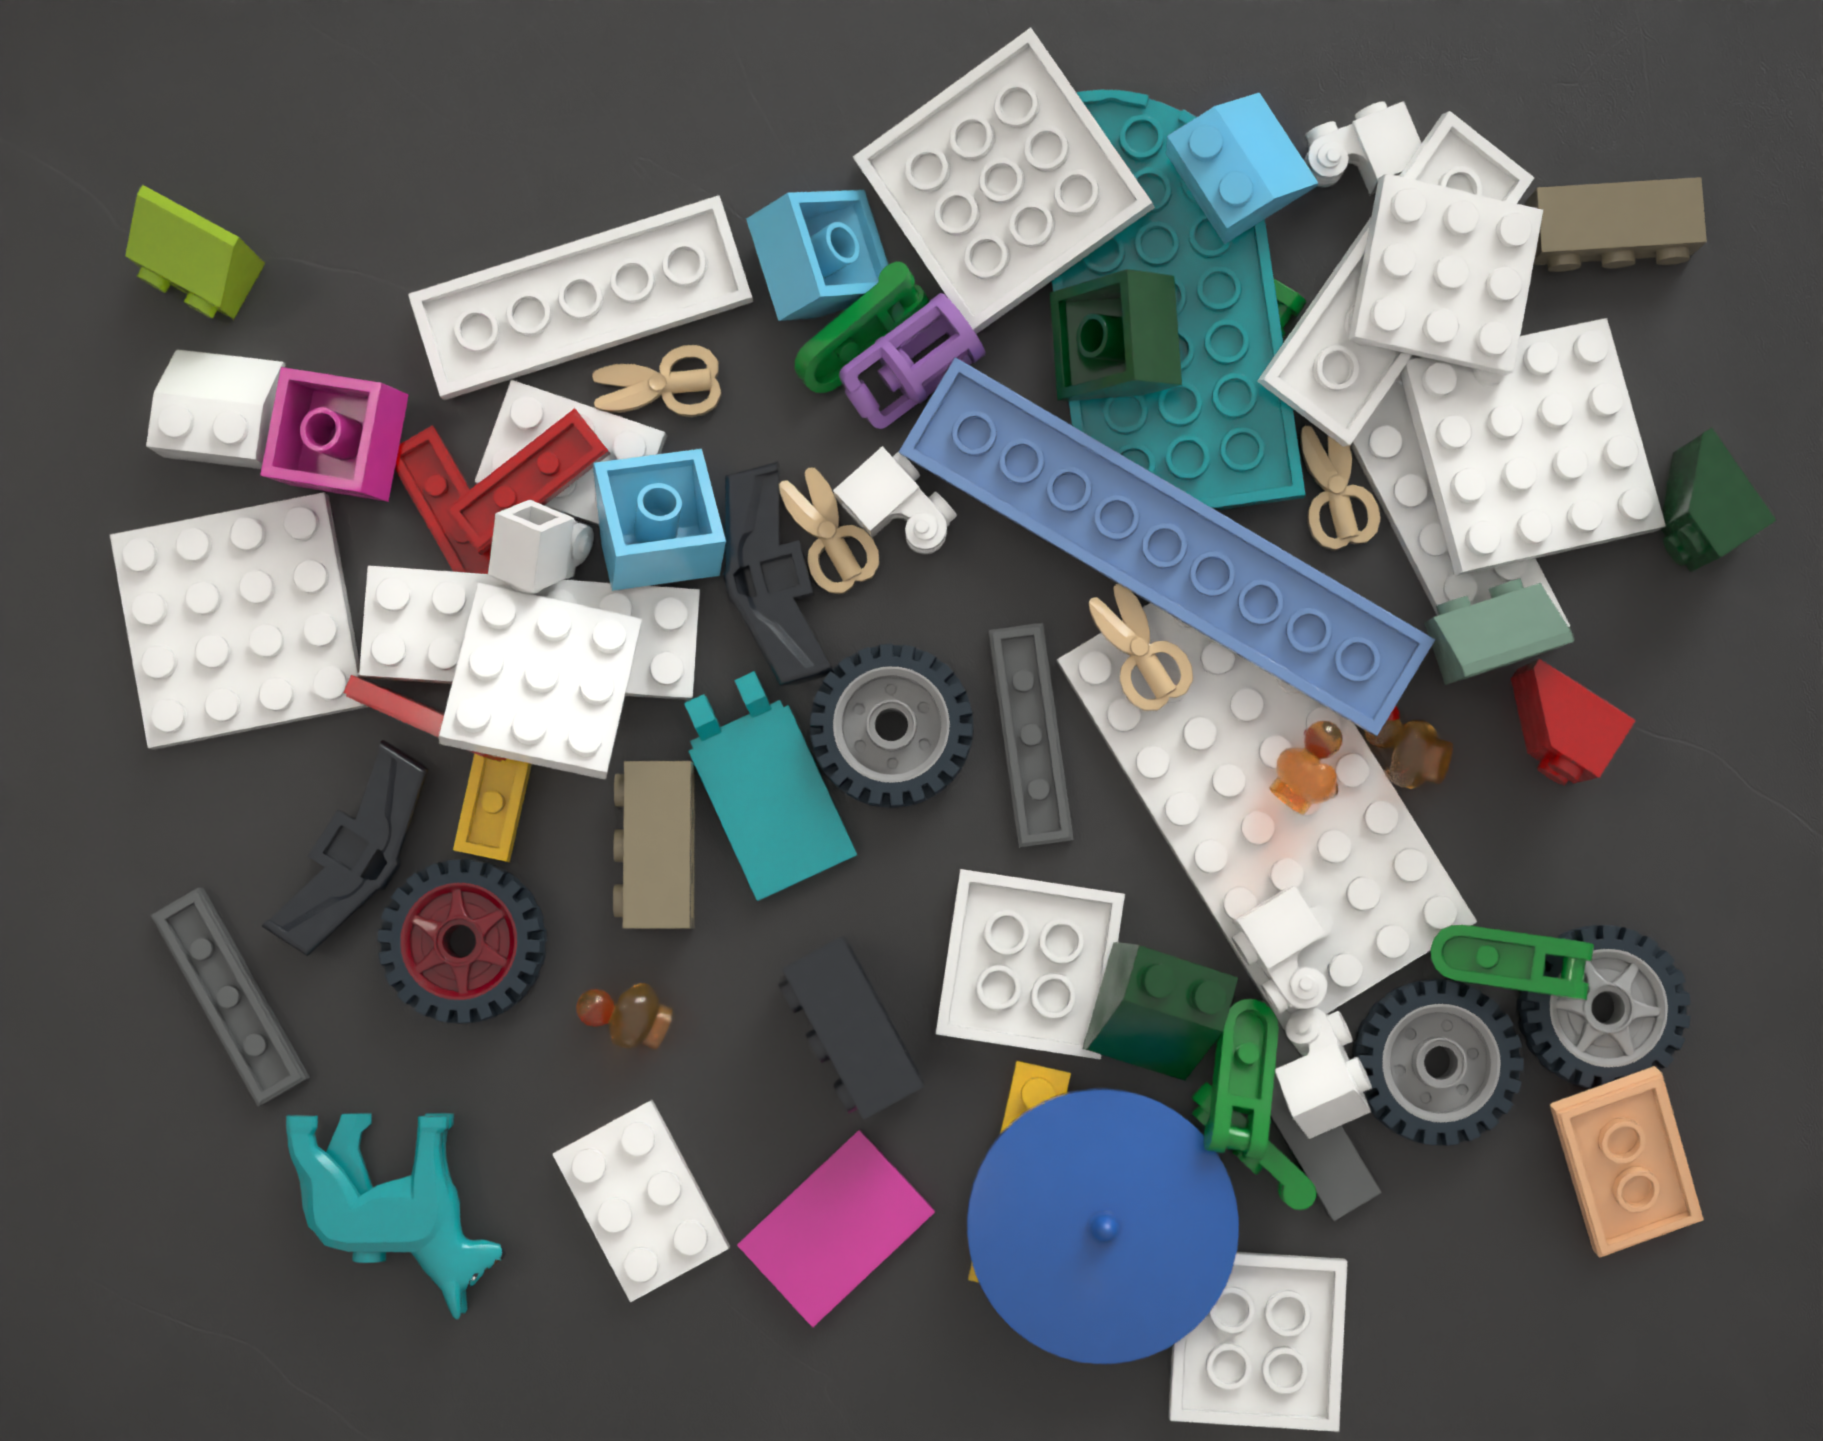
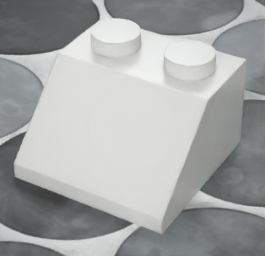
M176 349L153 394L146 447L164 458L262 469L281 367L285 368L286 364L279 361Z

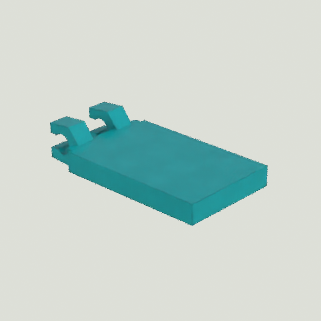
M753 671L734 680L750 713L721 727L707 696L704 694L684 703L699 735L698 738L690 741L693 749L688 752L754 896L759 901L857 856V852L789 705L783 707L780 700L770 704L757 674Z

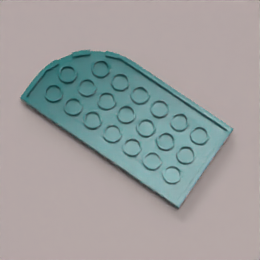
M1123 90L1076 92L1155 208L1053 279V291L1125 269L1173 275L1175 280L1182 385L1141 396L1069 401L1072 426L1214 510L1304 498L1305 488L1293 408L1257 382L1283 344L1265 219L1226 244L1223 243L1166 155L1167 136L1197 118L1196 116L1184 109L1180 111L1165 103L1149 99V95Z

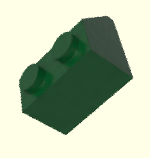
M1125 269L1050 292L1057 401L1141 396L1182 385L1175 280L1173 275Z
M1712 427L1673 453L1662 511L1666 526L1661 530L1666 536L1663 539L1664 547L1678 565L1683 566L1685 564L1689 571L1692 572L1721 558L1776 521Z
M1113 942L1082 1049L1185 1081L1222 1034L1238 977L1141 945Z

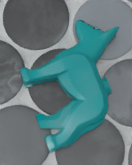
M372 1113L341 1114L338 1126L326 1152L317 1145L315 1132L318 1128V1116H286L288 1148L300 1180L303 1211L308 1227L318 1236L321 1242L327 1247L353 1252L352 1261L358 1263L386 1261V1252H411L424 1272L441 1289L452 1316L455 1319H459L461 1313L465 1314L467 1311L466 1290L474 1286L488 1269L504 1259L506 1252L499 1243L488 1240H470L464 1236L460 1220V1199L456 1186L452 1182L446 1157L447 1133L454 1125V1113H426L425 1116H418L417 1141L412 1175L385 1182L374 1188L360 1151L362 1133L372 1124Z

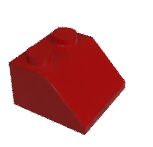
M1541 659L1516 669L1511 677L1527 753L1540 762L1536 767L1537 770L1561 785H1566L1568 780L1575 784L1600 778L1636 720Z

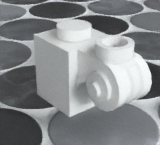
M1404 101L1388 108L1385 102L1372 104L1355 114L1356 120L1352 124L1340 129L1332 121L1308 131L1305 134L1309 151L1305 156L1304 162L1317 180L1318 186L1329 187L1337 183L1348 163L1358 166L1370 195L1376 193L1378 179L1385 173L1400 176L1422 144Z
M883 446L833 490L838 503L872 538L893 519L906 520L905 534L907 544L912 550L920 554H931L939 550L945 542L947 527L957 517L955 511L937 492H934L929 498L922 492L915 482L920 477V474L906 457L899 454V451L892 457Z
M527 500L502 510L495 515L488 575L509 583V586L515 591L527 594L538 593L552 584L575 575L576 566L583 563L592 549L594 542L593 529L590 526L576 522L569 515L532 500Z
M1296 886L1287 887L1232 921L1239 932L1231 937L1236 948L1249 966L1257 961L1261 969L1264 970L1269 980L1262 984L1261 987L1279 1014L1292 1007L1310 1009L1324 1000L1327 993L1325 976L1317 969L1299 967L1297 963L1300 950L1325 935V932Z
M1318 1008L1299 1009L1294 1012L1287 1021L1286 1035L1302 1058L1275 1069L1292 1117L1310 1139L1370 1113L1371 1111L1363 1092L1372 1087L1359 1058L1356 1057L1349 1060L1344 1045L1353 1042V1039L1340 1011L1330 1015L1325 1014Z

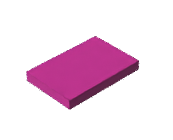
M859 1129L749 1232L737 1246L813 1328L935 1213V1210Z

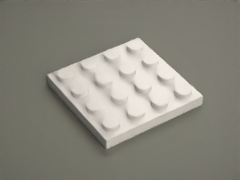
M1032 28L1022 33L853 156L948 299L958 308L976 334L1155 208Z
M1607 318L1520 336L1514 371L1508 375L1426 357L1409 359L1400 372L1455 576L1651 533L1666 526Z
M323 492L110 535L146 741L149 749L155 750L368 707L346 697L347 694L343 693L351 675L361 678L359 676L360 662L329 495Z

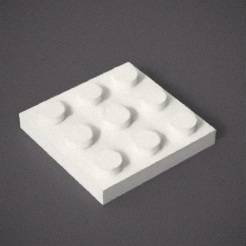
M1385 173L1378 179L1348 340L1497 374L1508 375L1513 373L1543 210Z
M478 583L439 734V744L606 780L642 619Z
M960 869L936 1034L1101 1059L1100 1054L1082 1048L1113 942H1118L1125 894Z
M1237 1252L1227 1285L1215 1306L1193 1331L1172 1345L1168 1415L1170 1421L1339 1432L1347 1260L1344 1258Z

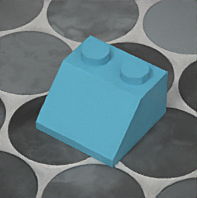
M1260 93L1214 106L1167 136L1166 155L1224 244L1318 186L1317 180Z
M865 190L786 193L746 218L778 321L819 318L847 309L878 283L880 272L888 265Z
M702 449L594 463L593 473L600 539L612 591L720 576L726 540Z

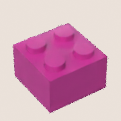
M281 367L260 476L291 486L389 502L409 395L380 382Z

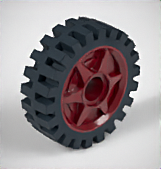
M471 859L448 860L435 863L406 879L407 882L402 887L397 888L391 896L392 901L389 907H385L381 917L383 919L382 929L378 930L377 942L381 944V952L378 953L380 965L384 966L387 973L384 976L389 985L398 992L397 996L405 1004L412 1006L414 1011L437 1021L456 1024L476 1023L491 1019L520 1002L538 979L541 965L544 964L546 956L545 942L547 941V930L543 924L544 917L530 890L518 878L506 870L487 862ZM462 925L469 927L476 937L475 948L466 957H460L455 954L450 945L452 933Z

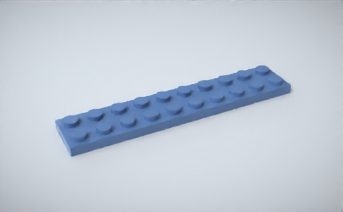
M956 357L899 450V454L1107 578L1122 585L1134 594L1374 736H1378L1435 639Z

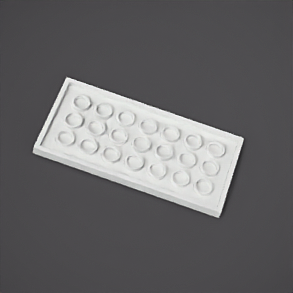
M1151 603L1143 607L1150 630V644L1155 641H1167L1177 645L1186 654L1192 665L1193 681L1187 693L1177 698H1169L1168 702L1158 711H1143L1131 704L1127 699L1119 679L1120 668L1130 655L1114 647L1105 639L1102 633L1057 659L1056 662L1260 995L1268 1002L1285 1032L1288 1019L1299 1008H1288L1280 1014L1275 1010L1261 987L1262 984L1269 980L1264 970L1261 969L1257 961L1249 966L1239 953L1231 937L1239 933L1232 921L1287 887H1297L1325 932V935L1302 948L1297 957L1299 967L1317 969L1325 976L1327 993L1320 1004L1312 1007L1318 1008L1325 1014L1429 952L1434 938L1442 929L1451 925L1471 926L1477 922L1354 723ZM1156 653L1174 685H1177L1181 679L1180 668L1177 662L1166 653ZM1138 667L1133 668L1131 680L1136 691L1146 699H1154L1156 696ZM1313 723H1316L1314 727L1309 728ZM1319 728V734L1326 743V746L1318 747L1308 742L1304 737V730ZM1325 731L1331 732L1332 737L1330 739L1324 738L1323 733Z

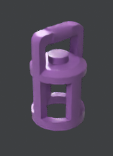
M939 293L926 306L887 335L881 336L872 346L841 369L839 378L846 388L845 394L860 416L866 418L875 428L883 429L916 404L926 400L928 395L936 390L955 357L970 365L985 356L986 352L978 336L958 308L944 294ZM945 333L948 334L949 339L915 364L912 362L911 358ZM878 360L883 367L877 370L886 386L893 393L900 389L904 394L882 411L878 410L880 405L864 381L858 380V375Z

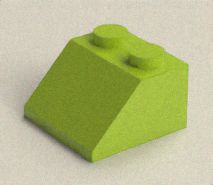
M144 185L141 186L136 197L125 254L129 260L140 268L136 277L164 293L167 292L170 285L186 293L187 296L183 302L209 318L213 319L216 312L219 311L234 319L265 263L240 237Z

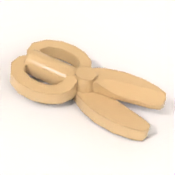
M684 345L671 350L663 357L659 367L660 373L648 367L635 364H615L594 371L592 375L594 382L627 388L595 399L594 405L597 409L605 412L620 413L644 407L662 396L668 409L679 416L696 417L705 415L716 408L722 396L720 384L716 380L719 372V362L712 352L698 345ZM685 358H699L707 365L706 369L671 372L673 365ZM706 390L710 392L708 399L692 405L681 404L674 398L676 393Z
M1304 426L1300 432L1301 453L1307 470L1315 482L1324 490V492L1312 500L1308 509V527L1312 537L1321 547L1332 551L1344 548L1349 542L1352 544L1367 543L1378 532L1381 518L1378 504L1369 491L1357 485L1347 486L1352 466L1350 445L1343 447L1328 436L1327 456L1312 427ZM1350 497L1359 499L1367 510L1368 523L1367 527L1362 531H1358ZM1327 503H1329L1337 538L1328 537L1319 521L1320 509Z
M814 467L807 468L805 478L813 506L788 480L782 481L779 484L780 494L786 509L794 521L807 533L818 538L808 551L807 562L811 576L817 585L828 593L845 594L853 588L855 582H863L873 578L879 567V551L873 538L864 529L855 525L839 527L837 502L830 485ZM853 537L858 539L867 553V563L864 568H860L844 538ZM824 550H826L842 578V582L831 581L822 571L819 559Z
M1117 583L1113 587V591L1123 622L1097 597L1090 599L1088 603L1089 611L1096 627L1105 639L1118 650L1130 655L1120 668L1119 679L1127 699L1131 704L1143 711H1158L1168 702L1169 698H1177L1187 693L1193 681L1192 665L1186 654L1177 645L1167 641H1155L1150 644L1147 616L1138 598L1132 591ZM1156 653H1166L1177 662L1181 673V679L1177 685H1174ZM1136 666L1156 696L1154 699L1142 697L1134 688L1131 672Z

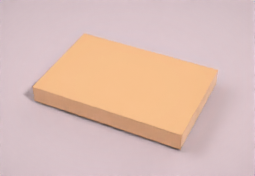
M1655 1066L1549 1104L1591 1246L1599 1258L1704 1220L1663 1075Z

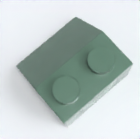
M1520 578L1488 589L1492 599L1471 605L1468 596H1463L1436 606L1439 616L1431 618L1424 624L1428 636L1435 639L1432 648L1445 685L1529 659L1575 642L1570 628L1541 583L1524 588Z

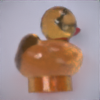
M1395 706L1378 736H1374L1364 730L1366 739L1371 745L1380 749L1394 746L1391 766L1384 769L1385 776L1393 784L1404 789H1413L1426 781L1441 784L1451 763L1453 744L1450 741L1439 739L1437 731L1427 721L1413 719L1403 725L1400 721L1399 708Z
M1320 720L1314 722L1308 729L1304 730L1305 747L1286 748L1279 754L1276 760L1278 776L1269 789L1283 803L1302 815H1305L1313 804L1327 802L1335 798L1339 792L1337 775L1334 768L1321 762V759L1333 757L1342 746L1343 736L1338 726L1330 721Z
M646 983L633 985L622 993L617 1005L614 1004L613 999L607 992L596 988L581 994L576 1005L577 1015L581 1022L590 1027H600L608 1024L612 1043L625 1049L635 1048L641 1044L654 1050L657 1049L668 1030L673 1014L672 1008L659 1003L655 991Z

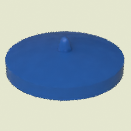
M1090 1088L1071 1091L1040 1102L1025 1111L1001 1132L988 1149L974 1178L969 1197L967 1237L970 1256L981 1288L991 1305L1012 1329L1032 1344L1054 1355L1077 1362L1092 1364L1130 1362L1163 1351L1183 1339L1205 1319L1219 1300L1229 1280L1237 1253L1239 1222L1236 1198L1231 1180L1218 1154L1204 1149V1135L1175 1110L1159 1101L1126 1090Z

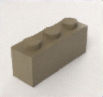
M1701 177L1537 187L1526 200V206L1543 210L1533 265L1547 264L1548 271L1551 272L1575 270L1581 267V262L1602 261L1603 268H1622L1635 264V259L1655 257L1656 263L1659 265L1680 264L1689 261L1690 255H1693L1707 242Z
M624 761V774H615L614 779L615 807H624V827L614 831V861L623 862V884H615L613 891L614 917H623V929H694L695 765L691 761Z

